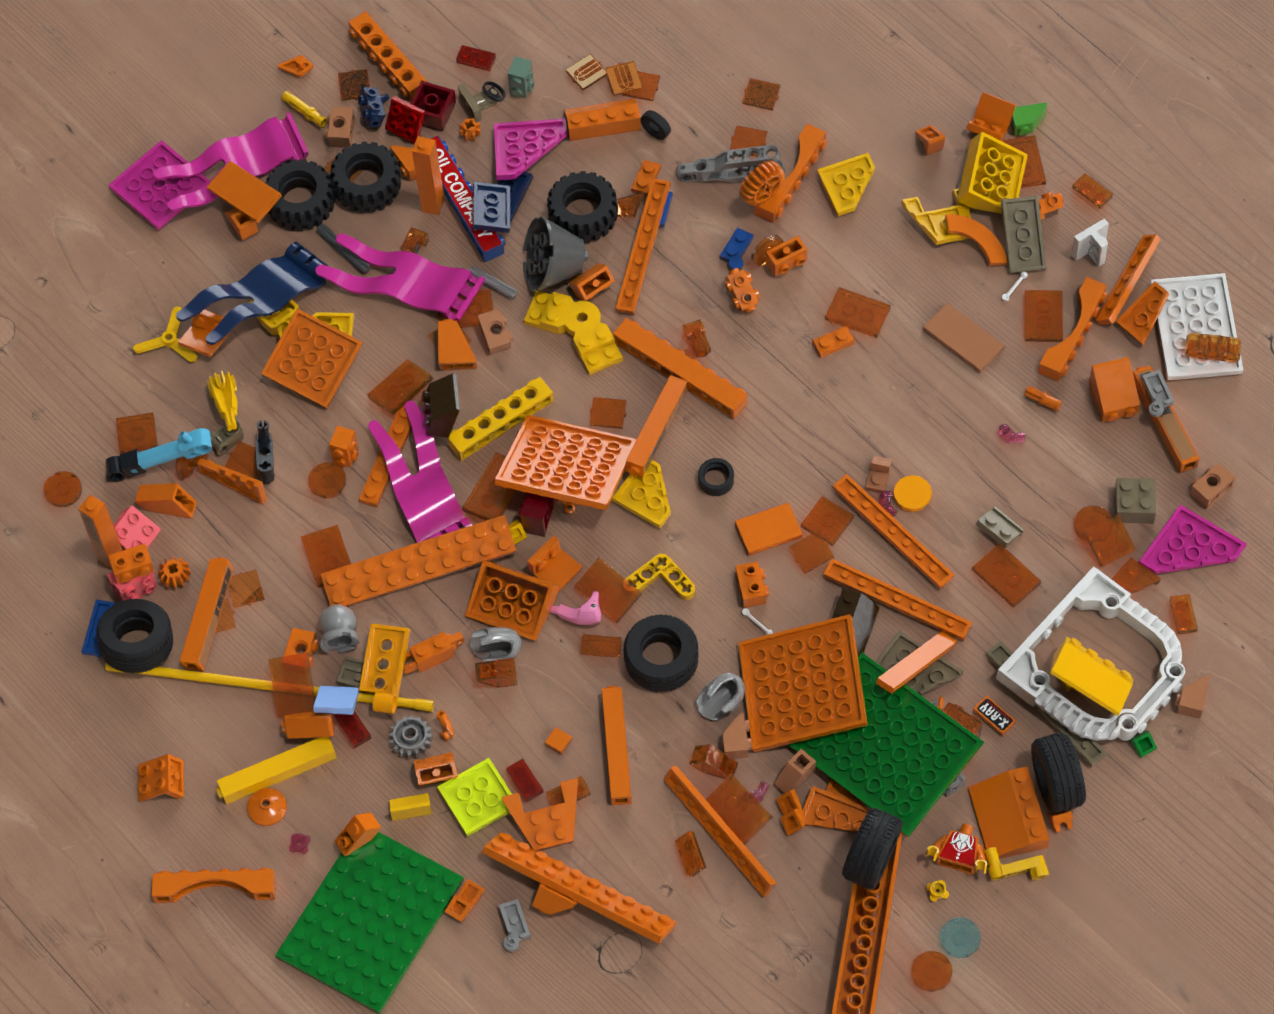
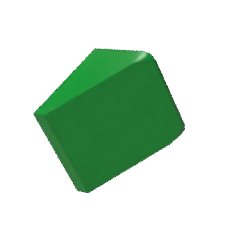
M1144 730L1141 734L1137 733L1131 740H1128L1140 758L1158 749L1150 732Z

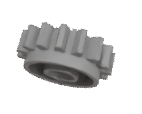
M413 715L408 718L403 716L402 720H396L395 726H391L393 733H389L390 745L394 747L395 753L400 751L401 757L408 754V758L411 759L412 754H415L418 758L419 752L425 754V747H431L429 742L433 740L431 727H428L427 721L422 722L420 716L418 718H414Z

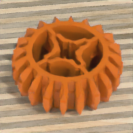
M771 160L759 164L756 168L754 167V170L749 172V175L741 183L742 186L740 187L739 194L743 200L750 206H759L762 202L765 203L766 200L775 195V192L780 189L779 187L785 179L782 167Z

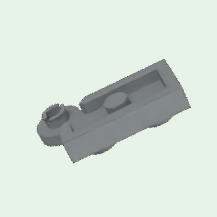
M1160 370L1144 374L1141 378L1152 401L1148 411L1154 417L1161 416L1165 407L1174 405V399Z
M518 899L499 905L509 935L504 939L503 944L504 948L509 952L516 951L520 946V941L531 938Z

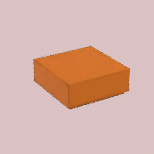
M555 727L545 741V745L562 755L572 741V736Z

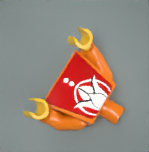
M962 824L960 832L951 830L949 835H943L933 845L928 846L925 857L927 855L933 856L934 861L937 859V865L971 875L977 873V870H983L984 874L987 871L986 855L983 846L978 843V837L971 835L973 827L969 824Z

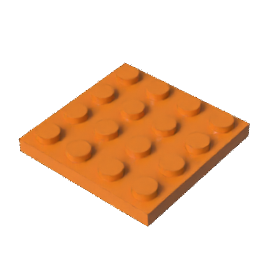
M297 308L261 374L328 409L359 353L363 342Z

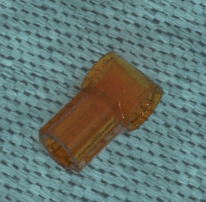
M699 319L683 324L687 341H690L695 356L700 358L707 356L711 352V348L705 336L706 332L702 320Z

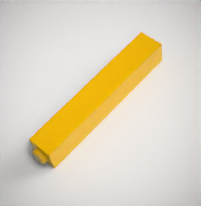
M319 737L218 779L219 787L215 789L219 798H224L227 805L258 790L270 787L337 759L336 753L329 737Z

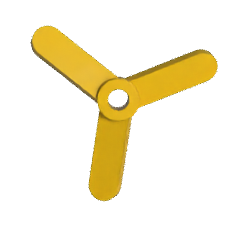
M176 306L172 309L167 329L161 337L136 344L133 347L134 352L140 354L165 346L174 349L189 362H196L198 359L196 352L178 345L177 332L180 321L176 319V313L182 308Z

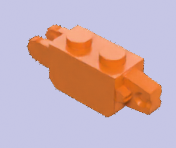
M441 632L410 647L409 651L406 652L405 662L412 659L413 662L404 666L403 673L408 674L417 669L419 672H423L451 659L454 656V651L457 650V646L465 643L461 632L452 635Z

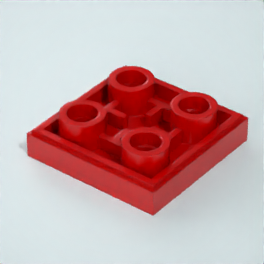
M394 96L391 98L385 129L415 143L421 133L425 110Z

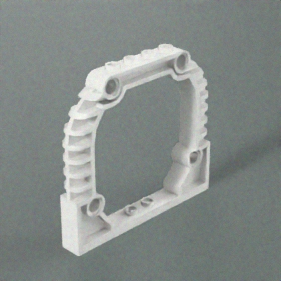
M1093 567L998 669L996 679L1032 707L1037 705L1043 712L1049 714L1051 718L1057 720L1059 724L1065 726L1070 732L1079 735L1081 738L1098 741L1113 740L1118 737L1121 740L1128 741L1137 733L1141 734L1145 730L1148 720L1155 719L1159 713L1158 709L1161 706L1165 707L1171 700L1170 696L1172 693L1177 694L1183 686L1181 682L1185 675V667L1181 664V644L1175 632L1165 622L1159 620L1156 615L1151 614L1149 610L1140 606L1137 601L1130 598L1131 594ZM1073 606L1078 610H1099L1102 617L1107 619L1118 617L1151 641L1162 656L1163 661L1157 673L1156 684L1133 709H1122L1118 716L1114 715L1111 719L1093 717L1079 709L1049 686L1050 677L1046 672L1038 670L1035 653L1032 650L1042 639L1046 640L1050 636L1052 628L1054 626L1058 627L1062 623L1064 615Z

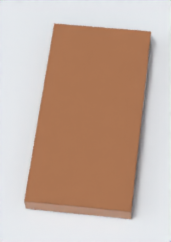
M948 302L923 326V330L979 373L1005 349V345Z

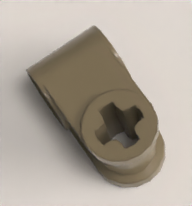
M236 421L237 431L235 433H231L234 429L231 431L227 430L226 423L211 433V443L218 455H224L243 439L244 433L238 421Z

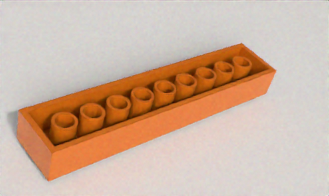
M903 832L899 835L891 858L876 888L866 889L864 886L861 887L853 883L832 1014H875Z

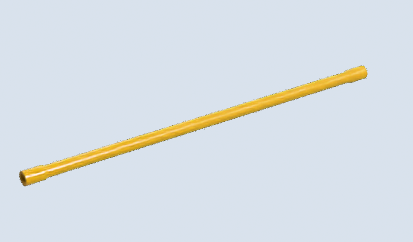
M106 663V671L124 673ZM155 667L146 672L135 673L316 697L319 687L165 667ZM359 692L357 702L373 704L375 694ZM398 697L397 707L433 712L434 700Z

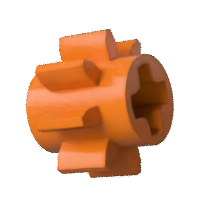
M475 118L465 119L463 124H459L460 136H464L466 141H475L477 135L481 136V125L475 122Z

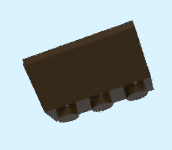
M454 373L429 383L427 390H424L422 393L421 401L424 402L422 413L425 414L424 426H426V433L429 435L449 438L459 414L457 376Z
M843 587L832 618L848 614L852 616L857 654L859 656L865 651L880 607L864 594Z

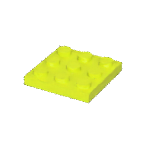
M490 758L462 772L458 777L437 786L438 791L467 837L510 813L502 801V797L512 793Z

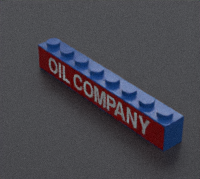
M439 135L431 138L436 140L443 193L484 262H487L504 254V246L506 244L501 235L498 236L495 231L473 229V188L469 181H465V175L461 167L458 168L456 166V159L453 154H449L446 142L442 141Z

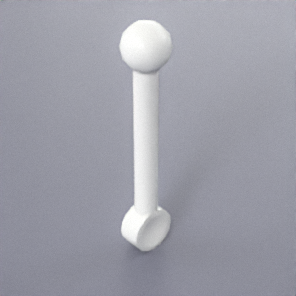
M1025 271L1021 272L1020 278L1007 294L1002 295L1004 302L1009 301L1011 293L1023 279L1027 278L1028 274Z
M745 608L742 610V615L750 618L766 635L773 634L772 630L764 627L750 614L749 609Z

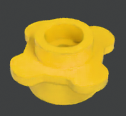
M939 880L927 884L926 889L930 893V900L932 902L949 897L945 881Z

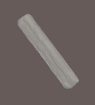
M475 266L469 269L475 278L484 277L485 282L483 284L506 297L514 299L517 295L515 288Z

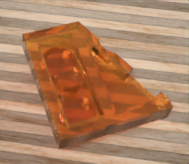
M1130 557L1111 580L1132 594L1133 592H1140L1152 584H1159L1161 578Z

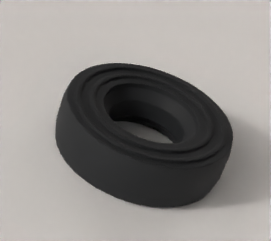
M648 110L642 115L641 124L651 136L664 140L670 134L671 127L669 123L659 113Z

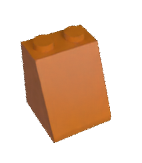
M1129 357L1092 365L1089 386L1101 421L1112 422L1118 418H1130L1138 414L1140 401Z

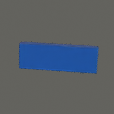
M95 601L81 651L82 654L102 657L96 634L97 625L103 613L115 605V602Z

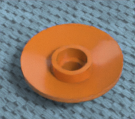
M272 788L258 790L250 797L247 804L249 817L253 822L261 826H271L278 823L287 811L285 797L281 792ZM265 802L270 803L267 807L263 806Z

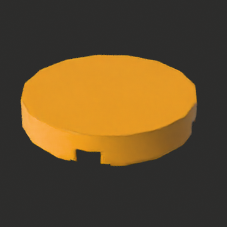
M910 475L903 477L896 483L893 496L896 504L901 509L917 512L928 506L931 501L932 490L927 480L920 476Z

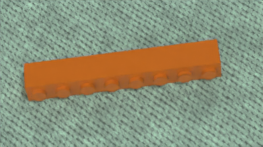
M625 318L613 332L616 345L668 378L671 375L688 381V391L732 419H735L747 405V394L742 388H736L726 378L716 375L712 369L703 367L699 361L689 358L682 350L675 349L666 340L656 337L652 331L642 328L638 322Z

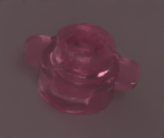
M293 834L291 836V845L289 846L290 852L298 851L306 854L309 850L310 836Z

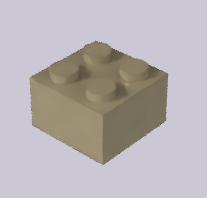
M1116 478L1114 488L1115 523L1154 524L1156 516L1155 479Z

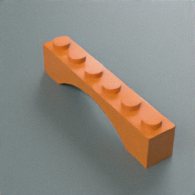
M808 123L798 136L800 155L794 170L782 181L783 184L775 192V195L766 200L765 203L762 202L761 205L754 206L755 215L772 223L776 221L777 217L780 218L782 216L785 205L791 202L794 191L800 188L801 180L803 177H807L812 163H816L819 152L825 149L828 142L825 131Z
M1089 277L1085 278L1077 298L1080 309L1079 322L1074 331L1064 341L1047 349L1039 364V374L1058 382L1062 376H1066L1069 369L1068 363L1074 361L1077 354L1075 350L1077 347L1082 346L1085 339L1083 335L1085 332L1090 331L1093 317L1097 318L1100 304H1104L1107 299V285Z
M241 868L239 871H231L229 869L210 871L202 869L199 872L180 870L177 873L159 871L158 873H153L152 898L155 903H175L192 891L213 886L237 889L248 894L254 900L276 899V875L274 870L270 868H260L259 870Z

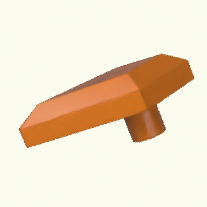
M303 55L278 64V69L300 78L314 68V65Z

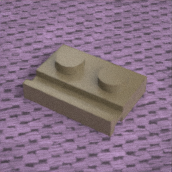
M996 506L982 516L976 524L1004 548L1009 546L1024 532L1021 526Z
M345 656L336 682L338 685L359 688L364 661Z

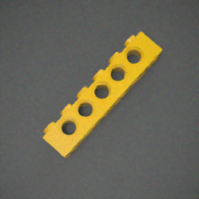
M541 377L530 380L523 388L513 391L506 399L499 400L492 408L484 410L475 419H470L461 428L453 430L449 438H447L449 447L463 461L523 422L527 414L534 415L554 402L552 390Z

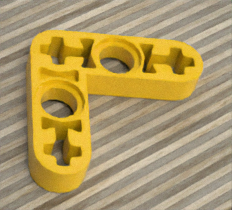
M666 554L656 555L629 575L623 582L624 591L630 596L637 595L660 577L664 579L680 598L690 600L695 595L694 583ZM659 561L665 562V566L659 565ZM650 571L652 576L646 579L642 577V573ZM677 573L680 577L678 580L673 581L669 579V575ZM629 583H631L632 585L635 584L636 588H629ZM683 586H684L686 589H689V588H690V592L688 593L687 591H685V592L683 593Z

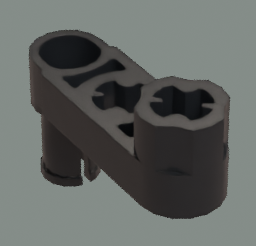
M261 420L257 423L258 434L256 436L257 477L263 484H270L275 479L273 440L269 432V423L264 420V426H262Z

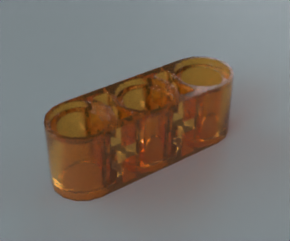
M1190 333L1186 336L1185 355L1188 357L1224 362H1237L1240 360L1241 340L1238 338Z

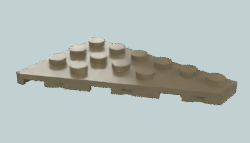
M899 630L876 660V663L888 671L922 646V644ZM940 657L908 681L906 685L923 696L961 677L963 670Z

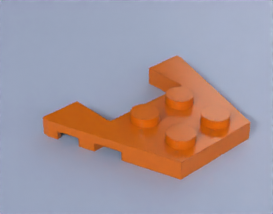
M578 778L560 782L565 803L524 813L519 793L502 797V801L534 851L574 842Z

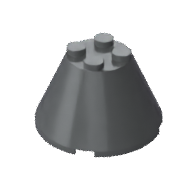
M545 217L532 220L526 233L523 251H527L526 262H523V270L528 287L533 291H540L576 275H581L584 261L588 260V251L584 249L583 239Z

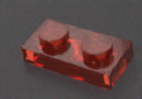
M462 45L456 62L491 71L496 59V53Z
M355 711L352 715H334L335 720L354 748L372 739Z
M524 759L506 768V772L526 802L544 793L543 788Z

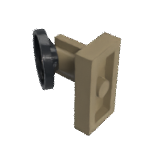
M485 82L482 86L483 92L474 96L470 94L464 83L458 86L459 97L472 118H475V122L482 120L481 111L497 104V102L503 101L506 97L504 89L497 83ZM491 85V88L486 90L485 86ZM495 87L502 93L503 98L499 95Z

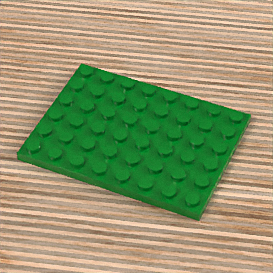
M862 652L858 656L868 725L788 744V746L796 752L800 749L805 751L816 761L818 769L869 808H878L881 811L887 812V814H892L893 817L900 818L903 822L901 832L909 837L984 742L908 685L904 684L894 693H890L876 684L877 678L887 670Z
M378 832L370 842L348 856H344L341 852L275 956L284 963L380 1014L461 886L464 877Z

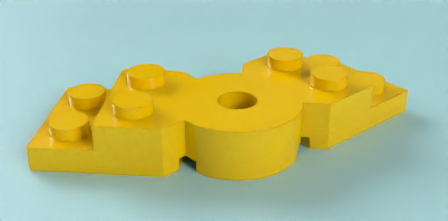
M536 291L524 318L525 325L555 334L567 331L573 336L574 348L589 375L623 361V356L615 344V338L607 324L601 323V314L597 306L588 301L574 302L571 296L557 292L548 294Z
M292 299L278 312L268 316H257V318L271 335H279V338H281L296 309H299V305ZM316 312L312 315L353 337L354 313Z

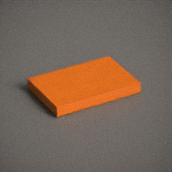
M789 502L735 521L749 556L803 537Z

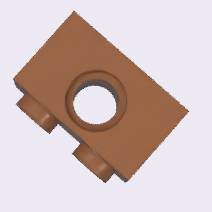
M331 107V114L327 115L329 128L325 130V140H328L329 147H351L355 121L353 108Z
M499 309L477 315V321L490 355L511 348L513 337L511 331L506 330L505 324H507L504 313L501 314ZM494 328H498L501 330V332L499 334H493L491 330Z
M1220 463L1214 467L1210 466L1202 478L1198 477L1193 481L1190 495L1204 508L1208 509L1234 486L1236 477Z

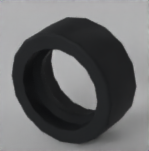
M712 458L701 464L698 470V483L701 490L711 496H721L729 492L734 484V470L731 464L721 458ZM712 469H720L726 472L727 480L723 484L712 485L706 482L705 474Z

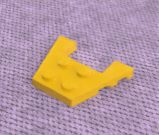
M960 188L953 189L952 192L957 206L924 212L918 197L902 200V207L936 245L968 239L957 234H947L945 222L946 214H956L971 218L969 206L957 201Z

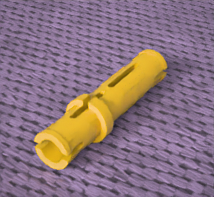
M288 90L282 94L281 100L303 114L305 119L314 122L320 128L325 127L327 118L319 114L317 109L308 106Z

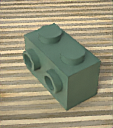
M515 56L507 73L509 92L516 97L527 98L529 92H532L534 88L532 61Z

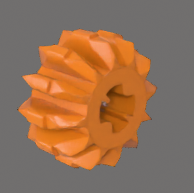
M172 556L170 561L165 559V564H160L158 576L160 577V582L165 584L168 589L172 585L174 589H177V585L184 587V581L189 582V575H191L188 562H184L181 557L176 560L174 556Z

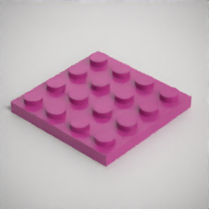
M161 140L108 186L112 192L159 231L183 210L170 211L167 208L168 201L183 194L195 192L207 185L210 180L203 174L187 178L172 177L156 180L154 178V171L156 169L188 163Z

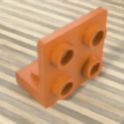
M983 92L974 118L968 122L966 129L977 134L984 132L1002 141L1006 137L1016 104Z
M204 309L201 313L192 317V326L178 341V345L211 357L229 336V333L214 345L207 344L205 339L224 317Z
M554 535L527 561L528 571L539 579L560 586L558 593L582 570V565L560 548L559 539Z
M166 754L139 764V801L143 802L163 794L176 799L183 798L184 760Z

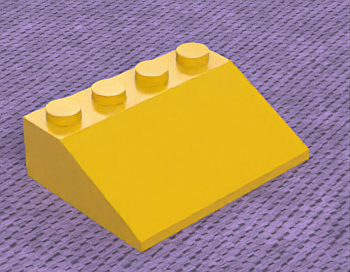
M980 132L970 141L957 201L973 209L1002 214L1001 199L1019 198L1028 154L984 132Z
M1066 636L1053 656L1050 673L1118 716L1132 688V675L1125 670L1120 671L1110 660H1103L1094 650L1084 648L1077 639H1070Z

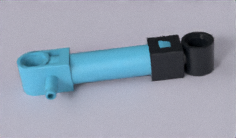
M204 428L188 433L182 431L178 435V440L141 452L138 449L122 453L120 456H111L106 459L107 479L112 482H119L124 480L126 475L131 478L146 473L147 468L181 457L191 459L210 453L212 451L211 433L208 429Z

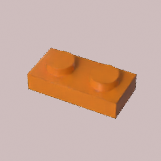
M644 159L631 187V192L647 197L652 178L657 179L661 170V164Z
M847 326L813 339L812 344L820 358L854 345V339Z

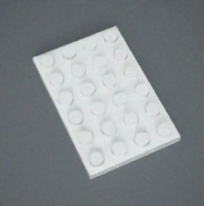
M1225 273L1151 280L1150 285L1155 281L1169 293V297L1157 318L1167 381L1243 374V365Z

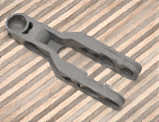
M765 145L725 150L715 157L701 158L695 162L680 164L676 167V177L686 183L718 180L732 184L742 183L745 177L749 175V170L751 172L754 170V167L756 168L759 164L770 160L776 164L778 163L784 173L786 170L784 163L778 160L780 152L777 146ZM769 152H776L774 157H767ZM751 154H758V157L756 159H749V156Z

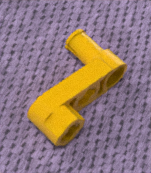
M996 847L984 850L989 865L988 872L991 881L1030 872L1032 880H1039L1049 876L1043 855L1003 865L1000 863Z

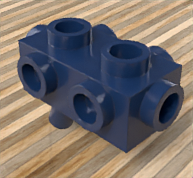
M362 88L358 96L359 109L362 111V118L367 127H381L385 118L383 102L388 101L389 96L388 94L379 96L377 88Z

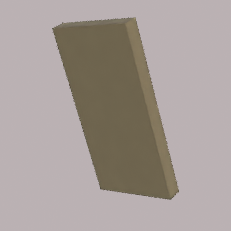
M1038 196L1001 199L1009 274L1046 270Z

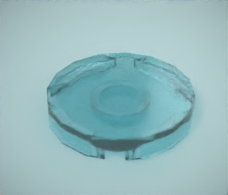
M963 917L953 918L942 927L940 942L950 956L967 958L978 950L981 942V933L973 921Z

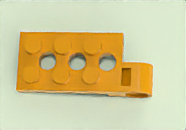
M371 623L359 691L375 693L373 698L374 712L394 714L396 711L410 635L409 628ZM386 641L392 642V647L389 650H383L382 646ZM388 660V667L384 670L380 669V662ZM384 679V687L377 689V680Z

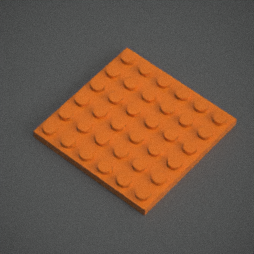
M527 414L495 478V485L607 510L625 471L626 459L637 439Z
M850 614L738 642L751 744L754 752L868 725L853 620Z

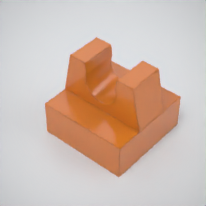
M1070 810L1048 813L1049 821L1055 832H1061V823H1065L1067 829H1072L1073 816Z

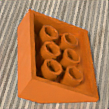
M482 561L465 616L495 627L511 628L518 635L536 641L554 605L560 586L491 561Z
M1028 766L1008 770L968 787L985 849L996 847L999 859L1048 848L1050 839Z

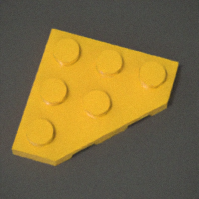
M869 153L817 169V174L837 216L855 211L875 171V166Z
M654 460L651 461L643 478L630 474L612 497L613 502L661 529L671 515L661 466Z

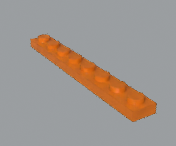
M652 178L616 304V312L632 315L635 313L670 190V181Z
M848 474L844 475L833 485V490L939 589L943 588L954 578V574Z
M833 558L823 573V577L850 590L860 592L876 602L943 631L961 641L965 640L972 627L971 621Z
M676 765L671 767L664 778L665 783L762 897L769 895L776 884L772 876L769 875L684 773Z

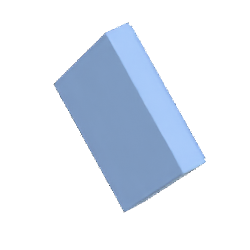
M320 686L313 706L314 712L352 715L359 696V688Z

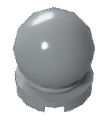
M341 604L331 605L324 609L319 616L318 623L322 634L320 638L321 649L326 653H329V650L337 651L338 654L355 650V645L360 642L359 635L355 632L357 620L354 612L349 607Z

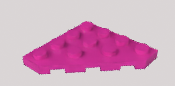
M566 118L494 123L497 180L516 179L566 138Z
M1180 504L1143 555L1139 565L1156 575L1236 562L1247 544Z

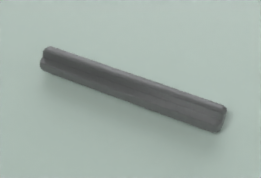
M321 223L317 227V232L361 273L367 274L371 268L367 262L336 242L337 235L325 224Z

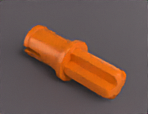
M1028 386L1025 390L1024 395L1039 402L1040 406L1043 404L1057 412L1062 404V400L1048 395V392L1044 393L1031 386Z

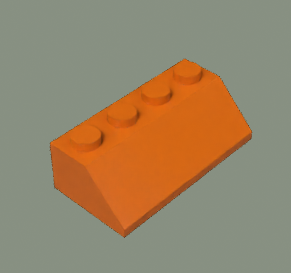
M635 98L564 109L570 141L641 130V118Z

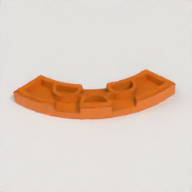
M945 215L947 234H957L974 240L983 251L988 266L1007 265V256L1001 243L987 227L962 215Z

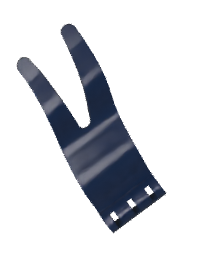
M293 242L286 249L284 256L263 261L241 280L232 284H218L204 289L176 313V319L184 322L222 299H252L254 302L240 304L228 312L216 328L206 336V343L214 345L243 320L274 314L300 293L325 285L326 279L318 276L315 270L319 265H328L298 242Z

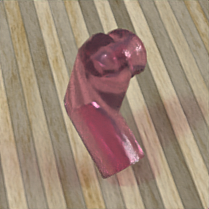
M1007 424L999 426V434L1006 442H1025V432L1015 433Z
M884 490L879 496V504L894 517L897 514V510L890 505L893 493L890 490Z
M760 782L757 790L743 792L741 795L742 801L747 804L761 802L769 785L765 782Z

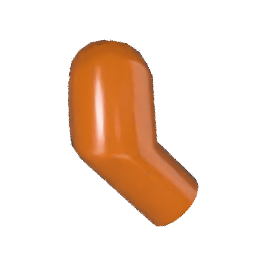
M441 710L436 714L444 729L440 736L443 740L448 741L450 738H453L454 730L446 712Z

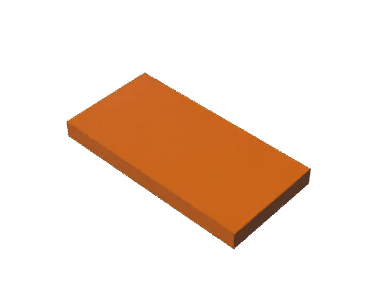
M229 161L207 186L210 192L257 223L263 219L282 197L278 191L232 161Z

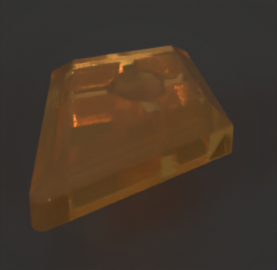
M644 192L619 198L617 217H636L645 195Z

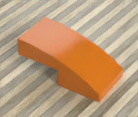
M795 789L776 798L784 815L780 820L787 835L791 836L805 827L804 816Z
M467 878L459 893L454 895L444 912L463 922L486 889Z

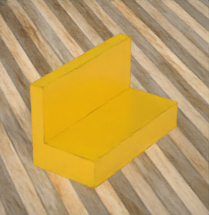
M428 793L389 800L392 821L432 814Z

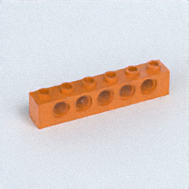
M366 11L348 22L350 36L353 39H357L363 51L366 50L370 59L378 63L381 72L389 76V80L394 86H398L402 96L412 101L421 80L425 82L427 80Z

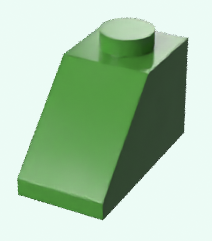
M1046 102L1015 108L1011 119L1014 136H1024L1036 129L1046 116Z

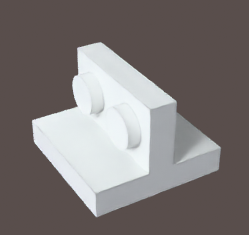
M1105 219L1074 236L1071 256L1075 261L1088 254L1098 267L1105 264L1108 247L1106 238L1109 226Z

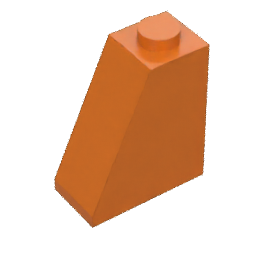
M452 319L438 321V364L440 370L477 369L476 358L457 321Z
M178 483L140 485L135 502L145 511L184 518H193L197 501Z
M309 711L285 715L284 721L281 722L282 731L287 733V739L332 737L335 732L333 714Z

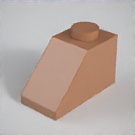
M1206 675L1183 687L1182 694H1177L1176 697L1177 713L1201 718L1210 675Z

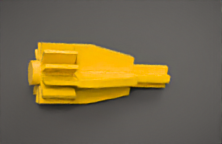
M223 371L217 375L215 372V378L209 376V381H207L210 397L214 398L215 407L220 417L225 420L227 430H236L235 417L237 416L238 401L235 394L237 387L234 375L230 376V372L224 375Z

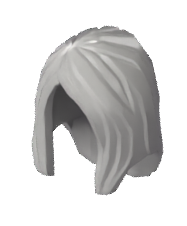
M491 627L472 633L470 646L475 656L482 658L483 664L493 665L507 662L516 657L522 646V640L518 633L511 628Z
M725 673L715 677L702 689L698 696L696 704L700 714L706 719L714 721L733 712L744 697L745 686L743 680L733 673Z

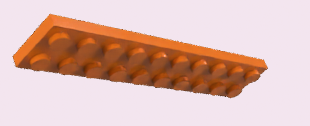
M502 515L321 573V578L330 606L341 604L348 607L481 564L482 561H491L513 554L517 551L506 517Z
M500 832L483 848V854L658 944L675 928L677 922L669 916L654 911L650 906L636 902L634 898L625 896L616 889L601 884L597 879L590 878L582 874L581 871L566 866L562 861L555 860L542 851H534L527 843L519 842L509 834Z

